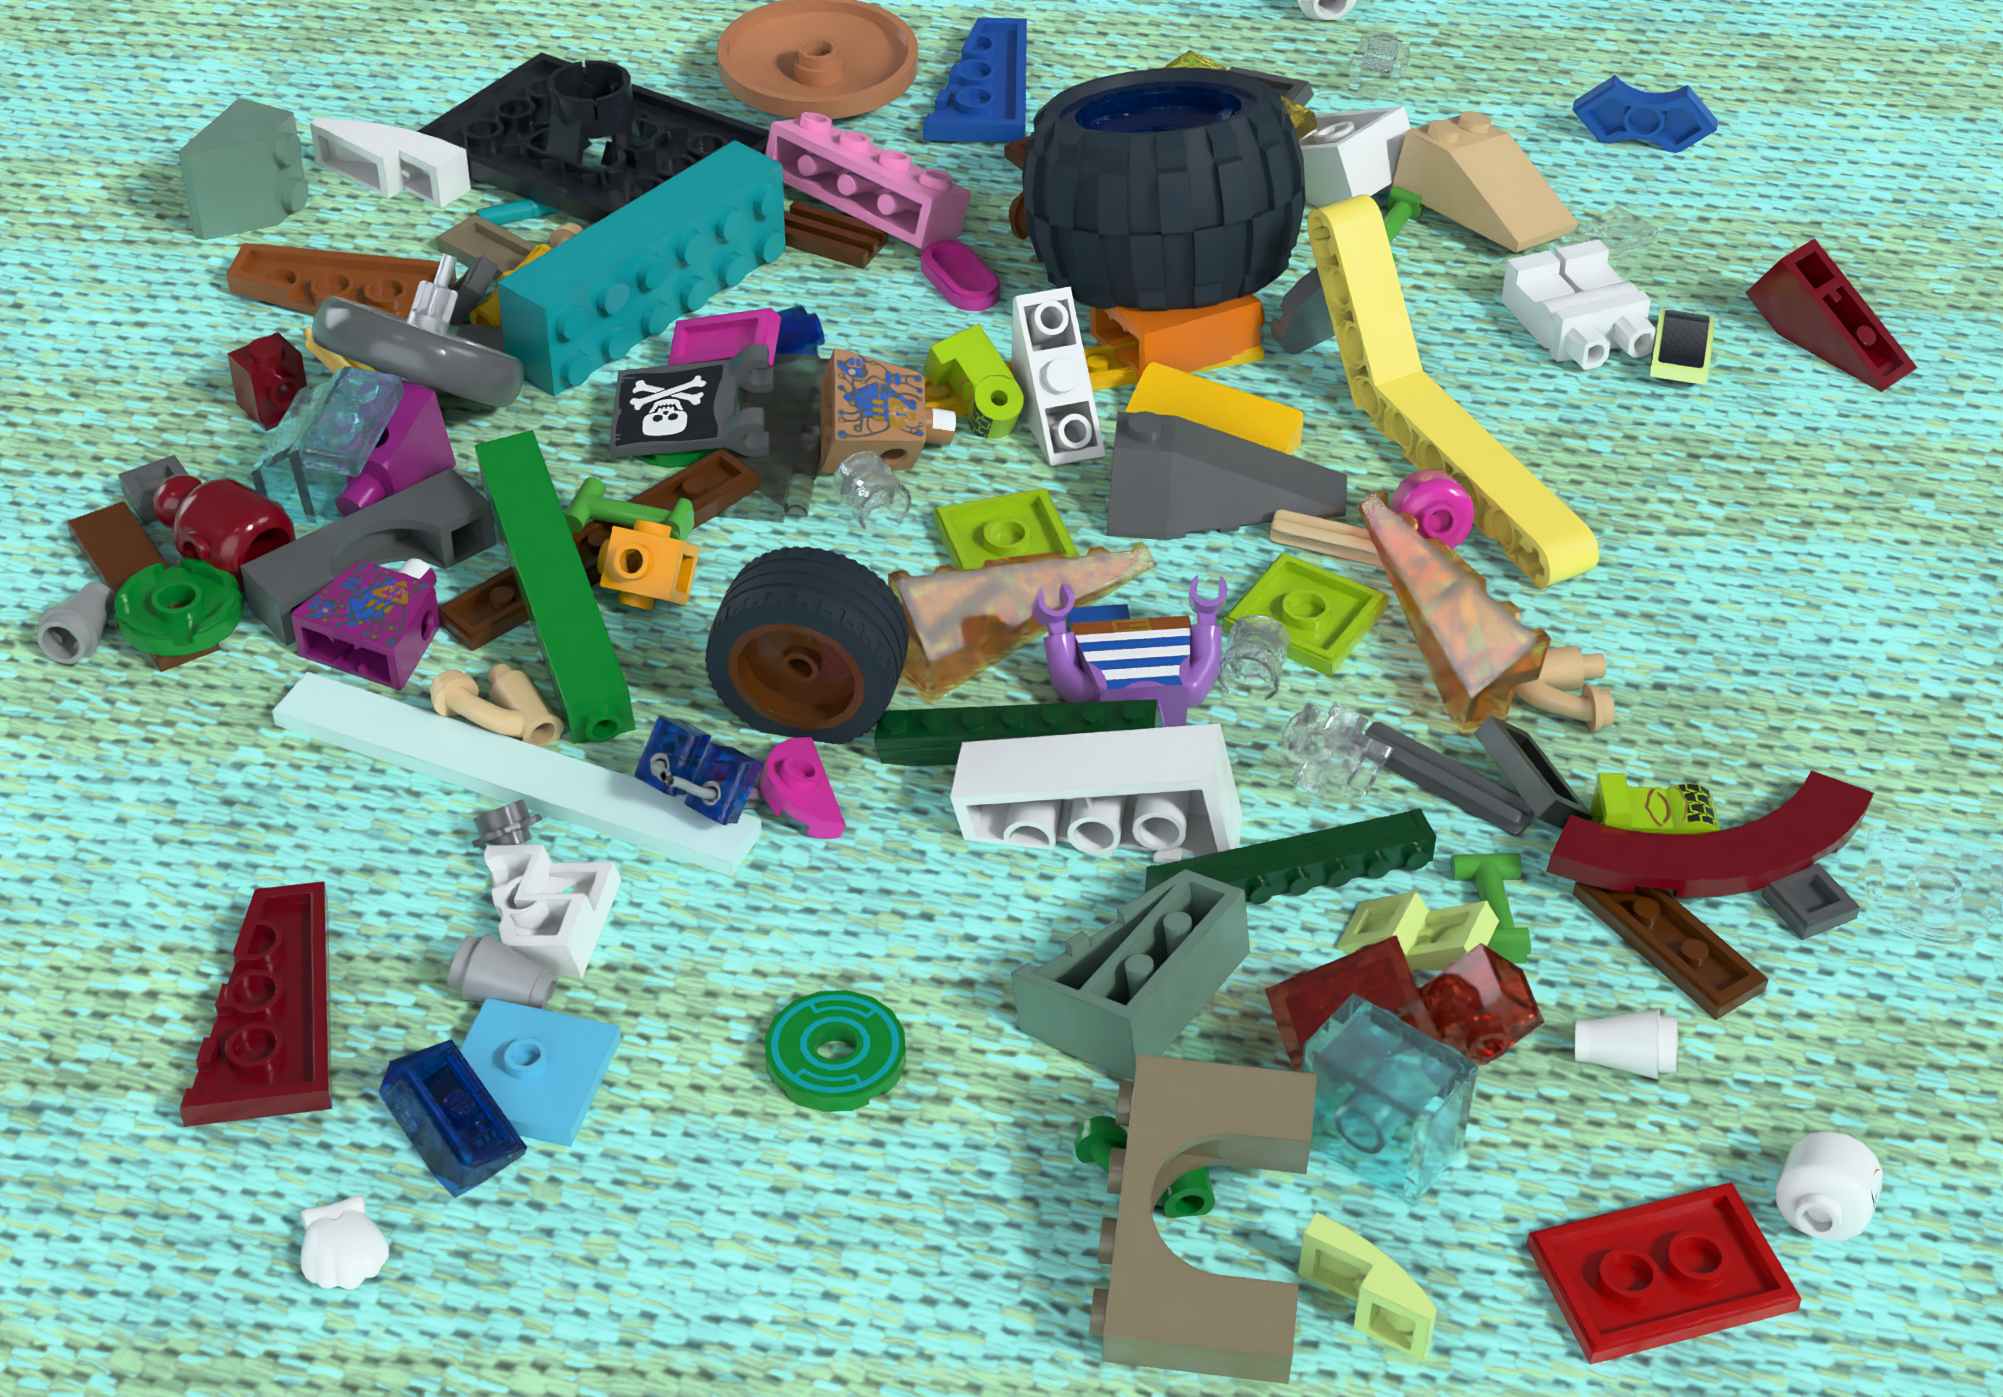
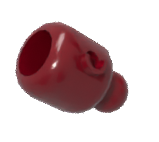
M188 474L174 475L165 479L154 494L153 507L155 515L163 525L173 529L175 546L183 559L195 558L203 560L214 568L228 571L234 575L241 592H245L241 565L296 540L294 524L282 505L277 501L267 498L246 484L229 478L207 480L202 483L198 478Z

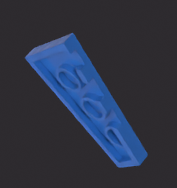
M978 18L961 49L959 64L953 65L949 72V83L946 89L940 90L935 99L933 114L928 113L923 123L924 141L1014 142L1025 138L1027 18Z

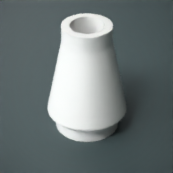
M1659 1008L1593 1020L1576 1019L1575 1062H1590L1659 1080V1073H1677L1678 1016H1660Z

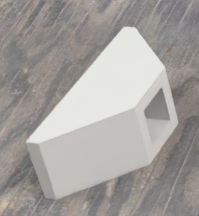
M1071 287L1015 296L1013 298L1012 369L1014 378L1024 396L1021 412L1049 466L1106 456Z

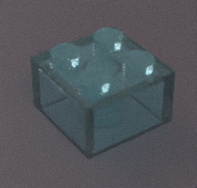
M1353 993L1303 1045L1300 1072L1317 1074L1311 1147L1415 1209L1462 1155L1478 1064L1464 1057L1455 1048L1442 1044L1401 1021L1392 1012L1381 1009Z

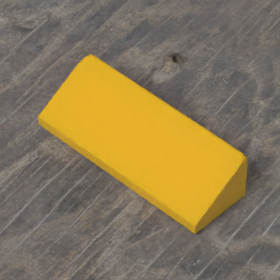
M1150 362L1144 370L1125 412L1132 413L1147 411L1159 415L1178 416L1289 455L1295 452L1302 440L1304 415L1300 410L1156 362Z

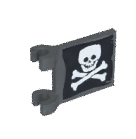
M754 344L747 346L729 360L618 370L609 447L611 457L617 458L715 448H728L748 457L768 455L770 452L769 431H764L765 414L763 408H745L736 413L738 387L756 394L768 393L774 390L775 374L773 368H768V345Z

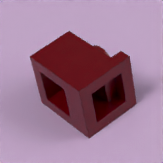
M279 332L257 338L250 344L227 353L237 405L265 431H269L316 410V405L309 399L302 353Z

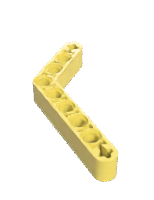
M1361 194L1312 210L1307 219L1309 240L1355 408L1357 410L1364 409L1374 419L1370 422L1389 441L1395 440L1406 451L1401 453L1420 471L1426 469L1439 470L1454 477L1472 499L1475 512L1473 523L1489 539L1495 537L1506 548L1502 552L1540 589L1596 568L1599 561V549L1590 528L1422 370L1383 218L1374 199L1369 195Z

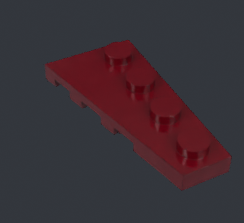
M325 881L255 889L232 954L235 964L228 984L222 983L215 1003L217 1016L210 1037L203 1038L196 1058L198 1067L196 1078L192 1088H186L179 1108L184 1127L332 1109L329 919Z

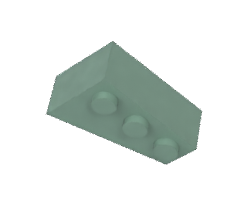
M1184 869L1117 909L1118 921L1091 937L1081 931L1065 940L1066 952L1038 969L1027 963L1013 971L1011 977L1020 1030L1057 1050L1135 1080L1137 1055L1161 1056L1250 953L1245 892L1243 889Z

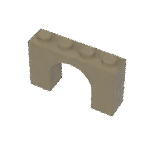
M1143 1054L1137 1055L1134 1082L1120 1080L1115 1124L1129 1126L1126 1149L1112 1148L1109 1163L1107 1193L1120 1194L1118 1218L1103 1217L1098 1263L1112 1265L1109 1290L1094 1288L1089 1335L1103 1337L1102 1362L1274 1383H1289L1299 1284L1219 1275L1193 1267L1175 1255L1166 1245L1156 1228L1152 1213L1159 1198L1177 1178L1187 1172L1204 1167L1225 1165L1306 1174L1312 1139L1317 1074Z

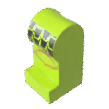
M978 323L930 346L924 372L935 388L947 382L950 383L968 410L967 422L970 429L978 436L993 439L1005 437L1012 433L1023 408L1024 396L1013 374L981 325Z
M1599 772L1590 807V813L1593 815V818L1590 820L1592 822L1646 833L1697 834L1720 831L1713 796L1708 789L1701 785L1686 783L1678 784L1668 789H1662L1661 787H1632L1627 785L1625 773Z

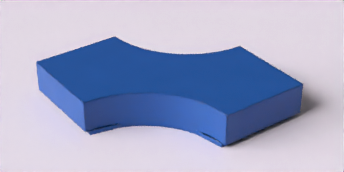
M1616 75L1574 100L1572 111L1597 140L1602 143L1612 144L1624 139H1641L1658 144L1667 152L1672 153L1682 152L1715 132L1718 126L1716 117L1689 85L1671 92L1649 93L1628 86Z

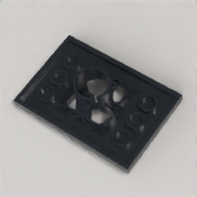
M542 52L417 131L466 149L469 177L476 182L489 184L594 224L734 140L765 155L770 133L769 130L632 84L628 71L616 63L602 60H585V67H583L582 61L571 63ZM611 136L612 142H606L601 160V165L607 166V168L594 169L583 165V151L592 145L589 139ZM633 136L645 139L647 141L634 142Z

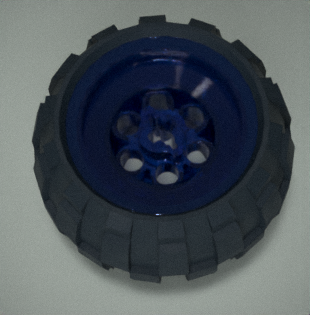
M1179 67L1130 71L1074 85L1057 94L1036 113L1033 119L1034 132L1031 133L1026 144L1022 172L1027 229L1038 262H1044L1048 281L1056 285V289L1071 287L1074 300L1098 309L1115 308L1116 306L1137 308L1140 311L1197 309L1254 294L1277 279L1289 267V258L1292 257L1291 250L1297 244L1306 201L1304 157L1294 123H1292L1290 115L1285 112L1281 94L1259 79L1238 72L1211 68Z

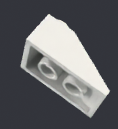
M1404 106L1298 116L1292 121L1304 157L1305 199L1307 202L1319 208L1357 195L1366 194L1372 196L1377 192L1392 189L1406 131L1411 129Z

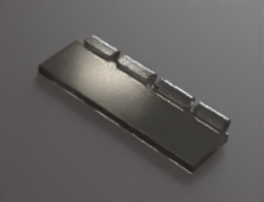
M775 354L773 367H770L773 368L775 374L774 390L763 394L743 391L739 411L751 407L763 408L765 414L764 431H769L770 452L763 457H748L729 449L728 452L759 475L760 485L719 512L716 517L784 523L785 516H808L815 486L814 480L817 477L821 459L820 381L830 359L820 358V355Z

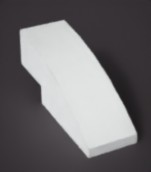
M316 118L310 122L316 163L388 199L402 190H406L442 208L471 190L466 149L413 130L379 123Z

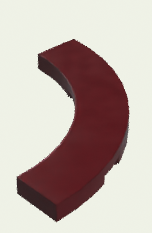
M1811 770L1797 793L1777 810L1741 826L1697 834L1639 832L1607 826L1570 815L1551 853L1546 871L1583 884L1626 893H1633L1635 886L1673 890L1674 897L1677 898L1719 897L1764 889L1771 882L1804 870L1828 854L1837 853L1842 849L1860 827L1874 792Z

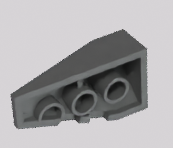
M1118 411L1106 536L1172 540L1186 538V533L1212 529H1218L1220 533L1239 531V526L1272 522L1276 511L1280 509L1325 519L1346 516L1347 475L1178 416L1159 415L1147 411L1137 413Z

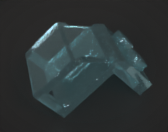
M344 366L336 370L330 380L311 390H309L308 386L300 389L251 471L256 491L271 500L277 501L284 508L297 489L304 512L284 510L292 519L293 524L319 529L335 506V500L348 484L345 475L354 477L360 475L405 394L401 376Z

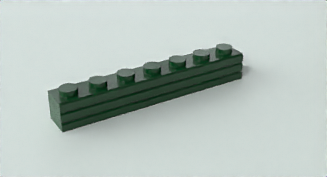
M1157 699L887 710L877 722L874 744L881 764L903 766L957 765L962 742L1163 728L1164 726Z
M1421 808L1371 820L1171 863L1146 867L1145 893L1186 869L1243 889L1245 892V902L1251 901L1253 904H1263L1269 901L1272 896L1285 893L1300 896L1317 886L1330 884L1332 887H1340L1347 884L1351 879L1367 875L1370 878L1377 879L1385 876L1390 870L1408 867L1410 870L1421 869L1428 862L1433 861L1437 836Z

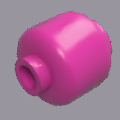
M1431 469L1412 473L1401 481L1393 493L1390 508L1393 524L1408 542L1417 546L1442 545L1446 548V551L1453 550L1464 542L1472 529L1475 516L1472 499L1463 486L1449 474Z

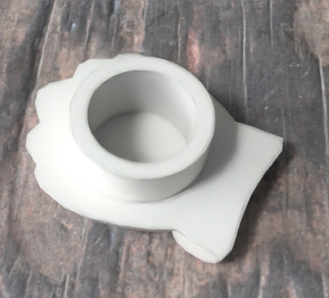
M355 1195L333 1204L306 1208L299 1212L302 1224L306 1230L301 1249V1270L305 1278L311 1283H317L324 1289L339 1286L347 1290H353L360 1286L365 1278L376 1276L381 1266L388 1260L389 1246L387 1240L378 1226L366 1215L364 1195Z

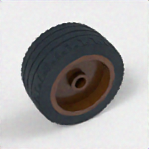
M793 546V548L784 547L780 550H771L770 553H763L760 557L757 556L752 562L747 563L727 589L710 629L705 653L706 672L709 673L708 678L712 682L713 690L717 692L718 698L723 701L726 708L728 707L734 715H737L742 722L749 724L751 728H755L761 733L793 738L812 737L813 741L844 744V742L853 741L854 738L861 737L864 732L870 731L880 720L891 702L907 656L909 640L907 616L904 614L903 605L899 603V598L897 595H894L892 588L888 587L886 582L880 579L874 571H870L868 567L857 563L854 559H849L843 554H836L831 550L826 551L822 548L815 549L807 546L804 548Z

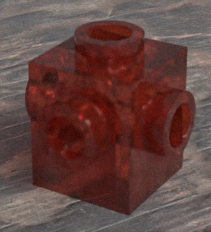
M1483 943L1478 944L1460 959L1449 964L1441 973L1417 990L1427 1017L1423 1022V1027L1429 1040L1444 1055L1449 1056L1453 1053L1473 1066L1485 1065L1501 1057L1511 1046L1545 1023L1523 969Z

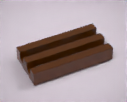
M794 201L789 206L790 213L784 212L785 246L864 269L888 243L887 232L862 220Z

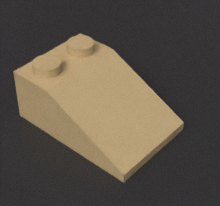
M1464 111L1461 115L1444 120H1432L1430 124L1406 131L1392 187L1394 186L1422 196L1421 204L1515 253L1563 237L1577 228V220L1508 132L1492 125L1491 119L1488 116L1479 112Z

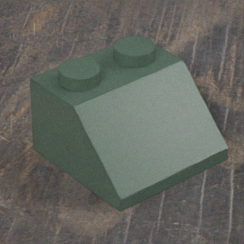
M238 98L178 151L195 238L209 240L278 226L292 212H298L305 206L308 199V185L304 178L300 154L301 141L297 135L294 112Z

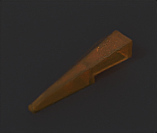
M1384 490L1372 492L1359 504L1358 510L1443 703L1460 735L1475 732L1490 715L1506 721L1516 686L1539 679L1551 638L1542 628L1528 630L1517 620L1519 618V608L1510 600L1496 602L1489 596L1486 591V579L1438 537L1425 539L1416 531L1418 520L1409 512L1396 514L1388 505V493Z

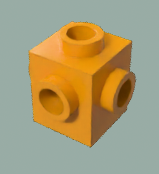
M636 519L633 530L613 526L610 539H606L603 542L598 555L597 568L599 574L602 575L600 586L618 591L617 603L653 611L655 601L660 600L685 606L690 596L700 547L683 540L670 538L672 527Z

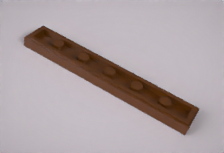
M720 448L626 502L673 511L680 499H688L693 505L695 524L693 529L759 492V475L725 449ZM592 520L584 526L580 533H571L590 586L601 581L602 575L599 574L597 568L598 555L603 542L606 539H610L612 527L616 526L633 530V527ZM511 567L438 607L440 625L471 651L482 647L529 621L525 604Z

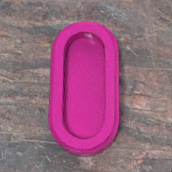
M941 240L923 249L921 253V271L951 305L965 311H982L997 304L1000 299V280L970 247L954 240Z

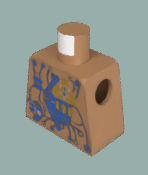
M834 348L820 381L821 472L882 473L913 469L925 442L943 445L951 444L956 426L955 412L925 407V378L919 372Z

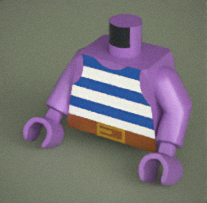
M1198 575L1193 578L1189 589L1188 601L1192 611L1197 614V624L1190 625L1189 615L1071 623L1070 633H1067L1065 620L1074 605V594L1071 588L1066 584H1062L1059 589L1061 610H1052L1046 606L1042 588H1040L1032 604V614L1040 625L1048 629L1049 637L1043 638L1054 691L1067 703L1157 699L1164 727L1186 726L1187 708L1201 705L1220 674L1222 626L1216 625V615L1225 606L1228 591L1226 581L1220 576L1219 596L1214 600L1207 601L1200 598L1197 594Z

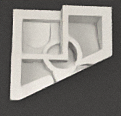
M543 844L487 845L484 858L492 874L494 888L491 889L494 906L501 918V922L498 925L501 942L545 967L547 971L558 975L582 978L622 880L614 862L552 863ZM574 885L573 894H560L562 890Z

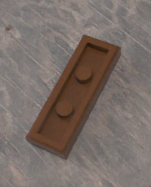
M1575 882L1573 896L1715 1020L1766 991L1769 979L1664 889L1635 886L1633 893H1626Z

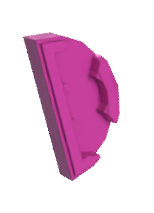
M812 737L790 738L774 746L760 774L761 794L771 810L779 817L784 810L792 818L808 825L809 828L806 834L814 838H840L846 824Z

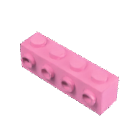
M804 112L801 114V118L771 123L765 155L782 163L784 183L920 249L926 248L937 241L955 240L961 235L971 191L953 183L950 174L941 170L923 169L911 163L912 158L908 154L896 150L878 148L871 144L872 139L869 136L855 131H842L832 126V120L822 114Z

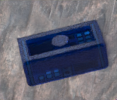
M452 1039L389 1062L379 1089L380 1097L429 1170L454 1198L484 1183L525 1154L528 1147Z

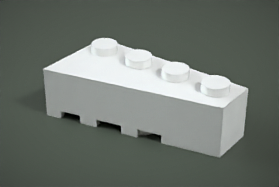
M1220 723L962 742L950 795L964 840L1050 850L1054 849L1056 841L1070 842L1076 849L1084 853L1112 857L1116 848L1154 852L1153 861L1165 863L1180 861L1182 855L1199 857L1239 848L1243 814Z

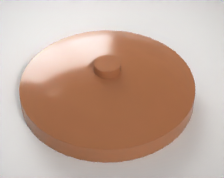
M780 0L765 4L743 14L724 30L717 47L718 71L725 88L738 100L757 110L794 119L801 118V114L804 112L818 113L830 119H838L876 110L893 102L906 92L914 82L918 71V43L913 31L902 19L870 3L858 0Z

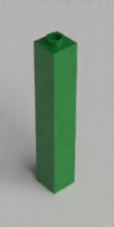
M530 430L474 445L483 488L488 501L491 503L498 531L573 744L591 740L595 742L608 741L618 734L636 730L627 683L534 431Z

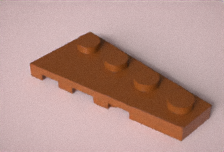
M243 243L226 276L229 291L232 293L314 315L325 298L336 296L408 319L419 283L423 280L434 283L441 261ZM455 267L448 288L451 290L457 281Z

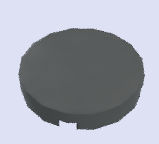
M1316 267L1303 276L1286 293L1280 305L1285 312L1280 320L1274 317L1271 322L1272 337L1285 351L1292 355L1298 354L1335 336Z

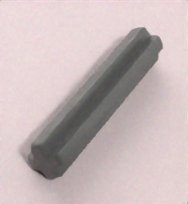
M1373 722L1362 734L1359 748L1362 755L1511 835H1520L1532 822L1534 813L1519 794L1382 722Z

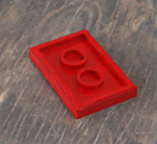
M1732 1182L1528 1233L1526 1245L1590 1365L1798 1311L1802 1300Z

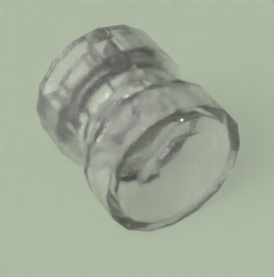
M863 451L853 454L838 466L833 476L832 485L836 495L851 509L853 517L867 532L878 530V527L871 519L883 515L890 525L900 523L910 509L911 496L909 490L892 474L889 465L876 452Z
M1251 615L1237 620L1230 629L1226 652L1222 656L1218 668V681L1221 688L1228 695L1238 696L1242 684L1254 685L1258 687L1255 700L1266 701L1272 698L1279 688L1282 666L1286 662L1290 650L1291 639L1287 630L1279 622L1266 616Z

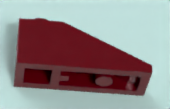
M1815 238L1781 258L1745 292L1778 335L1880 392H1883L1918 368Z

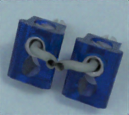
M658 715L634 772L636 778L669 796L687 795L684 802L686 806L726 826L728 823L737 824L744 808L755 809L765 805L757 801L765 800L761 794V788L753 786L763 763L734 747L709 743L711 739L710 734L682 719Z

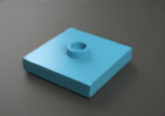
M486 998L455 1059L507 1133L572 1147L620 1044V1026ZM455 1061L452 1065L455 1067V1069L462 1077V1079L464 1080L468 1088L471 1090L473 1095H471L470 1097L456 1105L454 1108H452L445 1114H443L435 1100H433L432 1104L434 1105V1107L439 1112L442 1118H445L446 1116H448L449 1114H451L452 1112H454L462 1105H464L465 1103H467L468 1101H470L478 1095L469 1083V1081L466 1079L462 1071L459 1069ZM488 1109L467 1123L484 1128L481 1121L489 1116L495 1124L490 1129L493 1130L497 1127L500 1132H503Z

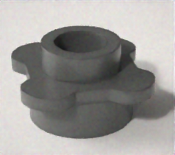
M524 799L474 818L480 837L472 841L475 848L488 842L491 845H519L531 840L532 837L528 827L543 820L542 816L537 814L531 817Z

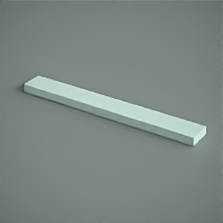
M308 671L272 710L276 726L508 803L524 799L529 810L731 877L762 833L760 818L733 809H723L725 817H719L703 810L701 806L704 804L699 798Z

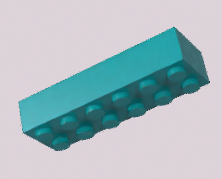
M734 140L498 281L497 288L505 354L513 356L523 363L524 380L553 397L572 385H581L588 379L591 373L612 360L622 359L632 347L649 336L663 333L669 324L690 310H699L706 304L709 298L728 286L738 285L747 274L764 263L776 261L782 252L786 250L782 163Z

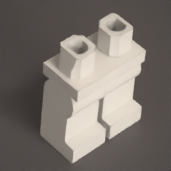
M1599 239L1557 248L1555 255L1549 250L1507 260L1501 300L1545 349L1550 348L1549 353L1557 362L1572 358L1583 370L1600 367L1608 359L1609 350L1621 347L1632 358L1650 355L1653 351L1656 333L1655 327L1648 320L1651 298L1643 290L1638 291L1636 286L1630 281L1624 282L1607 263L1609 250Z

